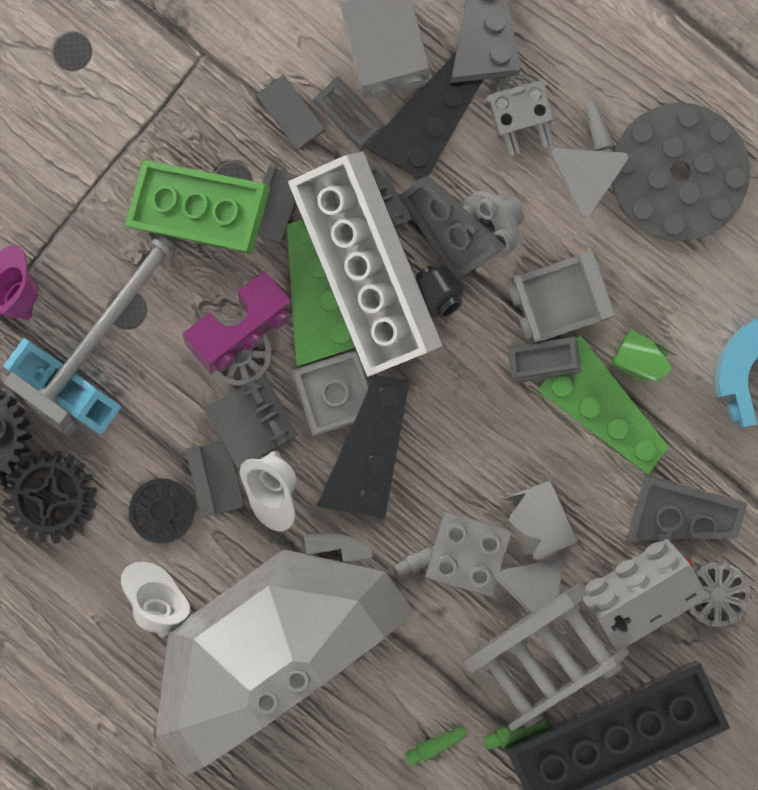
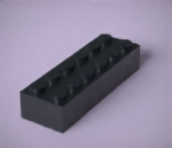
M693 661L505 747L524 790H597L730 729V726L701 663Z

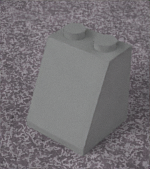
M339 0L345 33L364 98L369 96L372 98H382L389 95L392 90L403 87L405 89H415L424 85L425 81L430 80L429 65L412 0Z

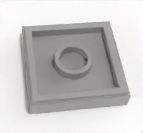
M357 350L292 370L313 437L354 423L357 412L369 388V383Z

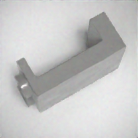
M593 249L580 253L576 257L522 275H515L511 279L513 285L508 286L513 305L520 304L524 318L519 319L525 339L531 337L533 343L542 342L615 316Z

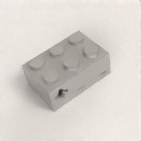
M665 539L662 542L651 544L644 553L634 559L621 562L614 571L604 577L591 580L584 588L587 595L582 601L595 624L614 650L618 652L707 599L708 596L693 570L692 562L688 558L683 557L668 539Z

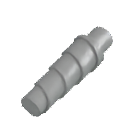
M589 101L585 103L594 151L612 152L613 144L606 124L603 121L601 111L598 108L597 101Z
M434 546L405 556L404 561L393 565L398 577L401 578L411 572L416 574L421 569L428 567Z

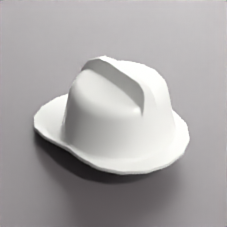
M277 451L271 452L259 460L254 458L245 460L240 466L239 473L255 516L269 529L275 531L289 529L295 520V508L291 497L296 485L295 472L287 462L282 460L280 453Z
M134 562L127 566L121 574L122 589L133 606L134 620L142 629L157 633L163 638L168 635V631L175 624L186 620L190 613V604L172 577L163 568L149 562Z

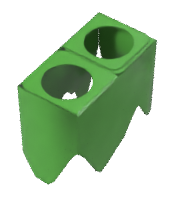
M629 329L610 366L647 385L643 380L661 382V377L666 376L672 369L671 364L665 358L668 356L666 353L678 355L636 331Z

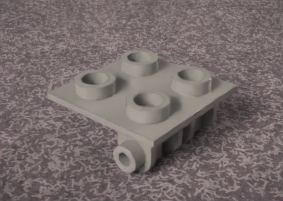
M444 511L425 577L492 597L497 582L495 574L501 569L512 531Z

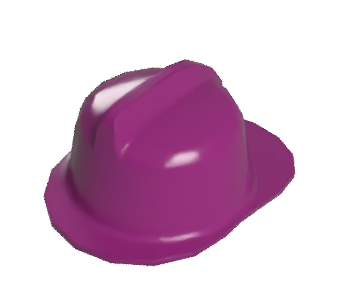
M10 245L0 251V316L4 315L8 318L29 320L32 317L33 305L39 294V287L27 272L24 251L19 246Z

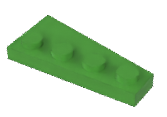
M304 220L287 224L296 367H300L355 349L356 347Z
M579 335L577 339L582 373L546 378L537 391L648 475L668 450L669 446Z

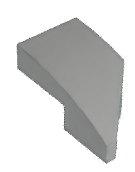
M312 533L304 535L306 555L341 549L343 563L373 558L371 546L344 534Z

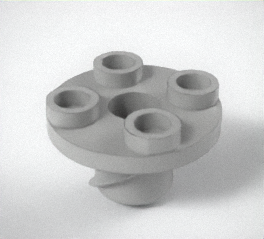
M484 191L475 192L464 200L462 207L506 246L493 257H504L512 252L518 244L519 232L517 226L521 224L524 217L523 209L519 202L508 195L495 196Z

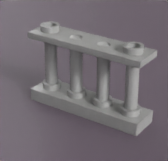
M577 583L476 649L463 661V664L470 673H473L480 667H483L485 671L489 670L516 707L519 714L508 725L511 731L521 725H524L526 729L530 728L544 717L541 713L601 675L606 680L623 668L620 662L628 655V650L624 647L610 656L580 614L579 610L581 608L578 603L587 595L580 583ZM560 616L563 621L568 620L598 662L597 665L586 672L582 671L552 629L554 627L552 621ZM533 633L537 638L541 637L571 679L570 682L559 689L555 687L526 646L528 643L526 638ZM508 650L511 655L515 653L545 695L543 699L533 705L529 703L500 662L502 660L500 654Z

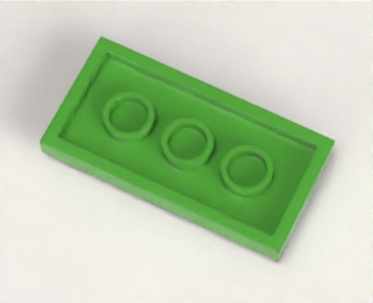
M143 159L125 226L139 231L253 254L270 186L265 183Z

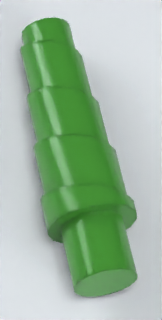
M543 717L528 729L524 725L513 731L508 726L495 729V733L484 736L483 741L487 750L498 746L504 748L522 740V738L544 730L547 727V723Z
M459 726L449 732L447 731L439 736H434L416 744V748L404 754L410 766L422 760L425 763L427 760L437 756L438 753L468 737L464 727Z

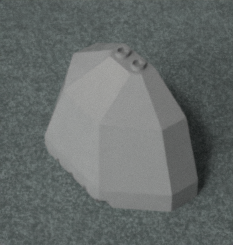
M284 549L168 631L156 737L183 776L198 771L251 737L323 686L385 639L414 613V610L384 570L347 562L343 563L338 560Z

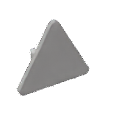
M555 148L551 153L584 218L590 217L628 160V155L622 152Z
M554 559L499 570L495 574V578L524 607L525 611L532 614L558 597L563 562L560 559Z

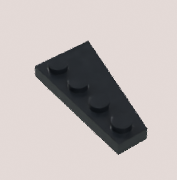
M455 53L365 146V149L418 179L429 176L484 79L451 83Z
M374 374L350 432L345 439L342 450L316 504L317 507L382 518L386 517L409 380Z

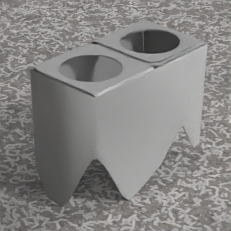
M551 481L499 499L519 503L510 515L509 522L521 533L529 536V542L522 548L521 554H533L534 559L537 560L530 564L578 542Z

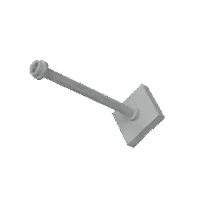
M162 235L152 240L150 244L154 249L45 389L41 387L39 391L13 372L3 382L18 402L68 438L71 437L78 427L71 419L69 413L56 404L58 402L56 397L164 257L171 259L174 256L173 252L176 246Z

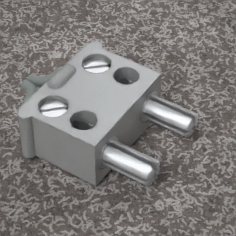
M516 75L512 77L516 80H526L528 84L500 91L501 87L507 84L511 76L505 77L504 80L496 85L495 93L487 96L485 103L490 105L498 137L504 136L509 157H514L509 133L515 155L518 156L521 152L515 132L537 126L542 147L547 148L548 145L551 147L554 142L548 123L553 121L545 91L547 82L545 80L533 82L527 75ZM536 106L543 109V116H537L534 113ZM501 116H508L510 118V125H503L501 123Z

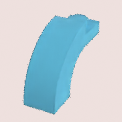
M758 318L744 325L729 339L720 354L715 372L716 397L720 398L730 395L732 402L727 403L728 413L731 422H737L738 429L757 424L748 387V376L753 363L758 358Z
M23 338L4 364V367L37 390H40L41 387L44 389L47 387L64 364ZM77 373L72 376L56 397L58 405L100 435H102L121 408L118 403Z

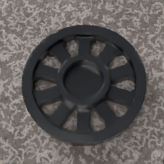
M159 478L144 483L135 491L129 505V517L133 528L142 538L153 543H169L181 538L189 530L194 519L195 507L191 495L183 485L170 479ZM157 484L163 485L161 497H159L155 488ZM172 486L177 488V493L168 499L170 488ZM145 490H149L152 501L143 497L142 493ZM180 498H186L187 503L185 505L174 506ZM140 502L147 506V510L138 511L135 509L136 503ZM184 511L189 513L188 519H183L175 514L176 512ZM138 517H149L145 523L138 525ZM171 521L181 525L182 529L176 532ZM155 523V531L151 536L147 534V529ZM163 525H165L169 533L167 538L161 536Z

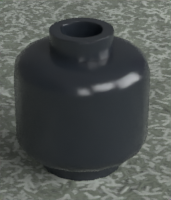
M427 266L416 275L417 285L431 317L439 316L440 318H446L461 307L464 289L448 268L444 266L436 268Z

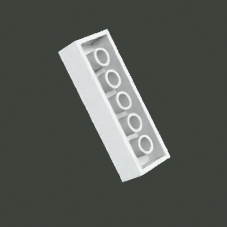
M364 152L345 155L288 181L367 377L442 347Z

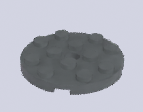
M670 103L648 110L627 127L614 152H622L628 155L627 162L611 184L620 209L636 227L659 239L684 242L714 233L736 214L748 190L750 179L749 157L740 135L725 118L711 109L700 105ZM684 163L689 169V178L681 182L676 181L671 175L672 165Z

